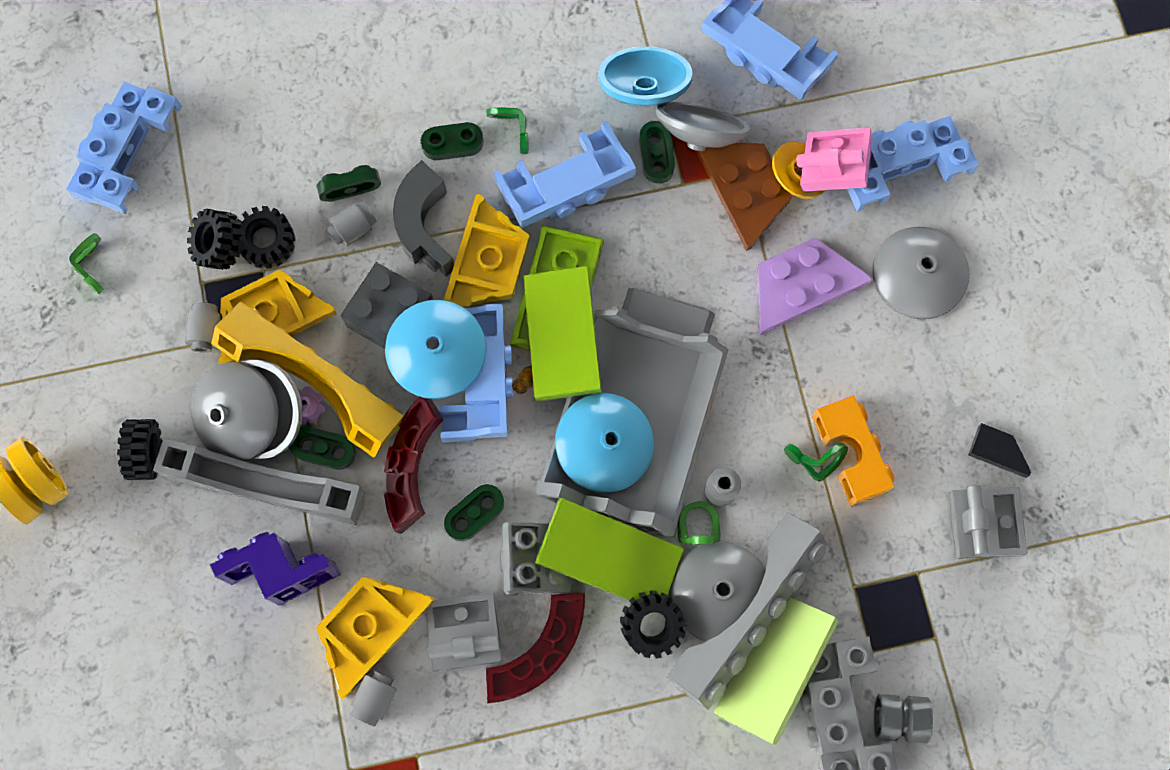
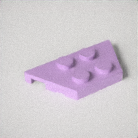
M817 238L802 243L759 263L757 267V283L759 284L758 331L760 335L870 284L872 279L864 271Z

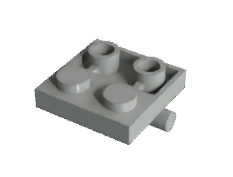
M980 485L968 486L967 490H952L949 492L957 559L1013 557L1028 554L1019 487L981 489Z
M506 522L502 524L503 550L500 551L501 572H503L505 595H518V593L565 594L571 592L569 576L535 563L549 524Z
M493 592L435 600L426 610L430 643L428 645L429 659L432 660L434 672L502 662Z

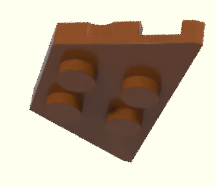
M734 143L721 148L706 147L705 151L695 150L746 251L750 250L756 240L769 228L776 216L784 210L792 198L791 194L781 186L775 177L772 166L773 160L765 144Z

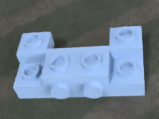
M725 0L703 21L701 31L726 48L725 55L728 56L734 65L742 66L750 71L755 79L762 84H768L774 89L777 85L781 86L799 100L805 97L815 83H819L835 63L838 52L834 49L828 55L816 46L818 39L814 36L800 51L801 47L756 17L761 12L762 0H756L755 3L750 0Z
M124 82L112 105L105 103L101 112L95 115L92 129L87 138L81 141L78 155L76 156L81 162L66 188L73 197L83 201L103 205L126 214L128 208L125 206L124 201L130 190L137 192L139 185L134 179L125 176L149 130L146 124L168 133L171 127L167 123V119L173 109L180 111L182 107L178 99L150 87L144 90Z
M951 116L927 124L925 120L916 123L907 121L900 124L895 130L886 133L883 130L872 133L867 187L849 188L847 191L856 211L859 212L864 209L866 204L878 200L880 204L887 202L890 192L885 181L930 167L934 161L945 183L951 181L954 175L965 171L967 175L973 174L979 164L967 138L961 139Z
M608 121L601 123V130L588 136L585 131L579 133V143L584 150L583 153L534 175L533 179L522 160L516 162L517 168L502 175L499 170L494 172V180L508 207H511L521 228L548 216L550 220L558 216L559 218H565L575 212L579 206L586 203L592 205L602 200L605 194H607L608 188L636 176V166L618 141Z
M488 304L466 309L475 317L482 328L486 342V357L480 374L465 389L466 405L440 406V413L444 419L442 422V432H440L442 443L476 441L475 438L508 437L507 398L513 397L512 377L506 378V366L512 365L511 346H505L503 304Z

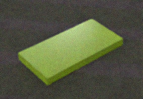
M542 225L528 275L587 266L592 290L604 239ZM524 289L510 346L530 351Z
M581 266L523 275L535 400L544 401L602 392L588 267Z
M560 498L535 563L629 601L632 597L635 600L639 599L638 593L641 592L650 595V591H656L659 595L662 592L668 596L684 548Z

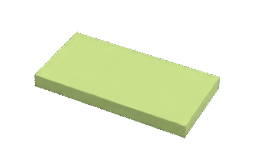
M790 597L783 614L779 618L774 619L767 628L766 636L762 643L752 649L746 657L743 669L731 678L714 714L776 746L839 620L828 613Z

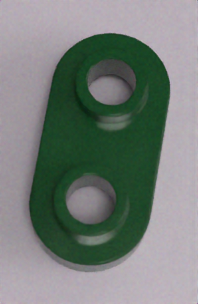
M660 121L647 122L643 125L639 134L643 173L650 182L662 184L672 178L675 169L671 133ZM655 137L658 138L660 142L654 144L651 143L649 139ZM655 166H661L664 169V171L655 172L653 168Z
M465 122L428 128L422 134L420 142L426 157L431 160H445L477 154L483 147L484 139L479 126L474 123ZM464 134H471L472 138L465 140L462 136ZM434 138L441 139V142L438 144L431 143Z
M360 165L350 172L324 175L316 187L321 201L333 202L374 191L381 186V180L377 169L371 168L369 165Z
M308 426L300 427L295 441L289 447L291 453L297 459L335 470L349 467L356 456L355 447L346 436ZM305 441H313V446L310 450L305 451L302 449ZM337 449H344L345 454L342 458H334V452Z
M489 484L481 485L473 490L446 514L444 528L447 534L452 539L460 542L473 538L502 512L504 498L501 491ZM485 498H491L494 501L493 506L489 509L481 506ZM464 519L468 522L467 528L462 531L456 529V523Z

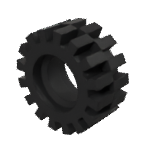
M257 206L251 208L253 212L251 215L246 211L242 213L244 220L241 221L242 226L239 229L243 230L244 236L240 237V241L244 242L243 247L239 246L238 250L246 262L250 265L253 263L257 268H261L263 264L266 269L272 268L271 263L275 262L277 266L281 265L280 259L282 257L288 260L290 257L288 251H294L295 245L293 241H296L293 233L294 230L283 213L280 214L276 208L270 211L268 206H262V211H259ZM264 227L274 229L276 231V239L270 246L260 248L253 244V235L256 231Z
M203 209V211L197 213L198 218L194 217L191 221L194 227H189L188 230L191 233V238H187V243L191 244V247L188 248V254H193L191 260L196 262L195 265L220 270L229 269L230 265L236 263L234 257H240L241 252L238 250V247H243L244 241H240V237L244 236L243 230L239 229L242 226L241 221L237 220L238 217L230 212Z
M127 419L123 421V428L119 430L121 437H118L117 442L119 444L117 455H120L118 466H121V475L127 480L156 479L159 474L154 472L153 469L163 441L160 438L161 429H158L159 423L155 419Z
M650 591V595H646L645 592L638 593L640 598L635 600L632 597L629 600L631 605L629 607L624 606L622 610L625 614L624 617L620 616L623 636L630 647L637 654L642 653L645 658H650L651 654L656 659L662 658V652H665L667 655L672 654L673 652L670 648L673 645L678 648L681 645L678 640L679 637L684 638L686 634L683 630V627L687 626L682 610L672 598L670 599L662 592L661 595L656 591ZM656 612L662 614L665 618L663 631L656 636L644 635L641 632L642 619L649 613Z

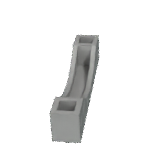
M163 438L153 469L154 472L165 479L357 525L366 495L364 490L358 485L329 478L272 469Z
M789 512L785 514L768 537L766 572L759 591L750 606L735 623L721 634L685 650L666 676L676 688L707 710L710 709L713 703H717L723 697L726 685L733 675H737L743 669L746 657L754 647L762 643L766 636V630L772 621L783 614L788 599L794 591L799 590L803 586L806 574L814 563L820 562L824 557L828 544L821 531Z

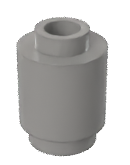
M361 201L357 205L352 203L329 219L331 227L327 231L338 245L343 242L346 246H349L372 230L371 226L377 221L366 204Z
M202 302L192 304V309L188 311L185 343L192 346V351L209 353L212 351V348H216L211 343L215 326L221 321V314L218 313L219 307L217 305Z
M722 467L714 470L709 475L704 487L705 496L708 501L716 506L731 504L740 492V477L730 468ZM718 482L726 483L729 489H721Z
M377 671L374 672L372 677L365 675L352 701L351 706H353V710L350 715L375 727L379 719L383 720L397 690L391 686L394 679Z

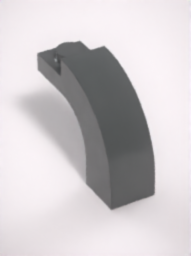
M421 160L405 176L397 190L393 205L394 224L401 245L409 259L416 264L422 258L432 271L437 272L440 270L447 277L454 267L453 257L432 239L424 229L425 218L429 210L447 191L444 180Z

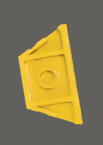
M476 193L444 296V301L453 302L463 308L512 299L530 241L529 234L519 226L512 224L504 213L493 208L478 193Z
M280 269L222 297L220 309L223 319L241 301L249 308L259 311L265 319L275 326L285 329L291 337L337 314L332 305L322 301L312 291L295 282L292 277ZM222 351L221 357H218L219 364L236 362Z
M362 576L318 624L316 629L321 643L326 648V659L329 668L333 669L339 687L337 692L342 699L350 695L361 683L365 675L371 672L435 602L432 596Z

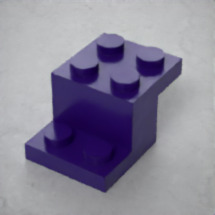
M263 532L249 540L250 545L240 550L231 548L220 553L217 556L218 560L209 564L216 578L231 585L254 574L264 598L279 606L341 575L336 563L324 554L319 556L318 553H313L302 558L297 563L289 543L276 533L269 534V532Z

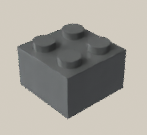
M375 262L340 316L346 327L385 349L388 332L398 316L409 307L420 302L433 300L432 293Z

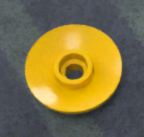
M801 142L783 144L775 152L772 161L775 177L781 186L792 195L803 199H813L822 195L826 190L803 191L800 184L803 167H798L797 155L805 153L806 144Z

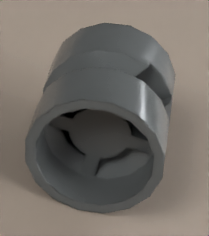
M877 695L874 705V732L877 740L897 741L898 738L904 736L907 742L929 743L933 727L932 705L929 697L907 696L902 701L899 695Z

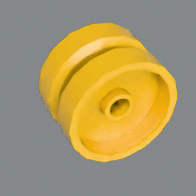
M23 436L6 447L7 459L0 456V502L20 522L28 525L42 515L44 512L42 502L54 506L69 495L66 484L53 465L33 443Z

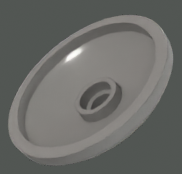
M668 102L658 105L656 115L661 124L672 135L687 142V147L697 151H705L706 147L721 148L740 142L748 137L750 126L742 119L706 106Z
M910 227L892 234L881 245L873 262V280L880 297L893 310L907 317L931 319L942 316L951 311L961 301L968 288L970 272L964 252L951 237L936 229ZM927 261L930 263L931 269L924 268L921 262Z
M262 359L242 361L241 363L252 366L267 379L274 391L279 413L277 430L271 444L263 453L252 459L275 457L286 451L299 433L302 422V403L298 389L291 377L278 365Z
M225 362L211 367L200 377L192 395L191 417L197 436L209 451L246 461L263 453L275 436L279 414L277 400L271 385L258 370L241 362Z
M714 542V544L700 545L691 550L679 562L670 587V599L672 598L684 614L683 618L686 620L687 626L684 628L694 637L705 642L721 634L735 623L750 606L759 591L766 569L754 554L733 543ZM719 584L727 585L729 588L727 596L718 594L717 586Z

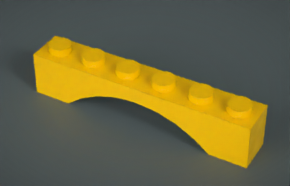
M240 301L215 326L212 345L236 362L252 359L270 361L281 367L284 371L311 385L323 395L335 410L343 425L347 439L373 458L378 455L397 431L404 415L399 413L392 404L379 399L365 385L349 378L339 367L329 364L319 357L312 348L302 345L292 338L285 329L277 327L265 319L256 309L249 308Z

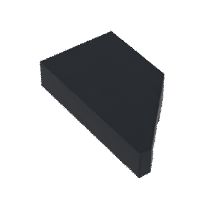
M983 423L978 426L968 454L969 456L1024 478L1030 476L1031 470L1013 435Z

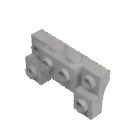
M870 637L827 644L800 697L802 711L809 714L811 727L806 728L808 743L811 749H816L820 770H898L892 743L864 747L849 676L877 672Z

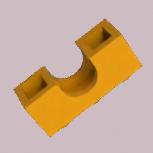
M853 395L818 408L812 418L824 446L835 442H844L854 449L857 456L856 465L843 470L838 476L850 506L853 507L890 492L894 488V473L888 463L884 464L879 453L881 451V444L877 435L870 433L866 423L868 415L863 404L857 403Z

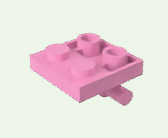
M871 128L807 133L805 153L797 155V165L799 168L803 167L800 182L802 190L818 191L867 187L873 138Z

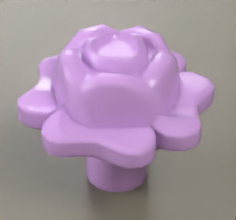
M306 386L302 391L298 389L302 403L301 426L306 425L307 421L310 424H315L318 416L325 411L324 405L321 404L323 396L315 393L309 386Z

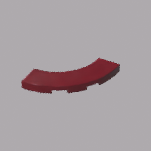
M418 397L413 402L398 425L400 429L393 446L388 448L384 473H387V493H384V499L390 523L396 533L402 534L425 514L418 492L419 463L428 439L444 421L432 399Z
M585 592L551 594L548 620L535 644L526 653L511 662L486 668L488 704L514 699L532 691L548 680L561 667L572 651L581 630L585 609Z

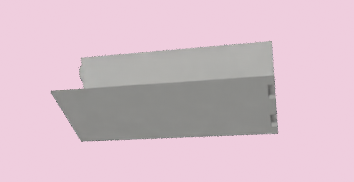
M628 288L622 308L612 306L610 310H595L594 322L602 392L600 393L615 394L626 398L643 412L651 426L654 438L652 460L644 475L630 487L613 493L593 492L576 484L565 473L557 457L554 437L536 492L537 495L557 504L560 498L566 499L616 521L632 524L638 530L647 533L674 536L729 350L718 343V339L715 336L709 334L715 316L713 312L636 288ZM592 394L567 397L561 418L575 402ZM606 434V442L609 445H614V436Z

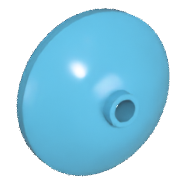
M634 47L618 51L607 57L599 67L598 80L601 88L607 94L622 103L634 106H656L671 102L688 90L692 83V68L685 58L670 50L656 47Z
M428 300L409 307L394 321L386 339V361L393 377L410 393L427 399H444L457 395L467 389L480 374L486 357L485 337L478 321L465 308L449 301ZM436 339L440 342L438 348L429 349L427 347L428 342Z
M598 393L578 400L567 409L557 427L555 447L561 467L576 484L593 492L613 493L630 487L647 471L653 456L654 438L646 416L634 403L615 394ZM606 434L614 436V445H609L606 442Z

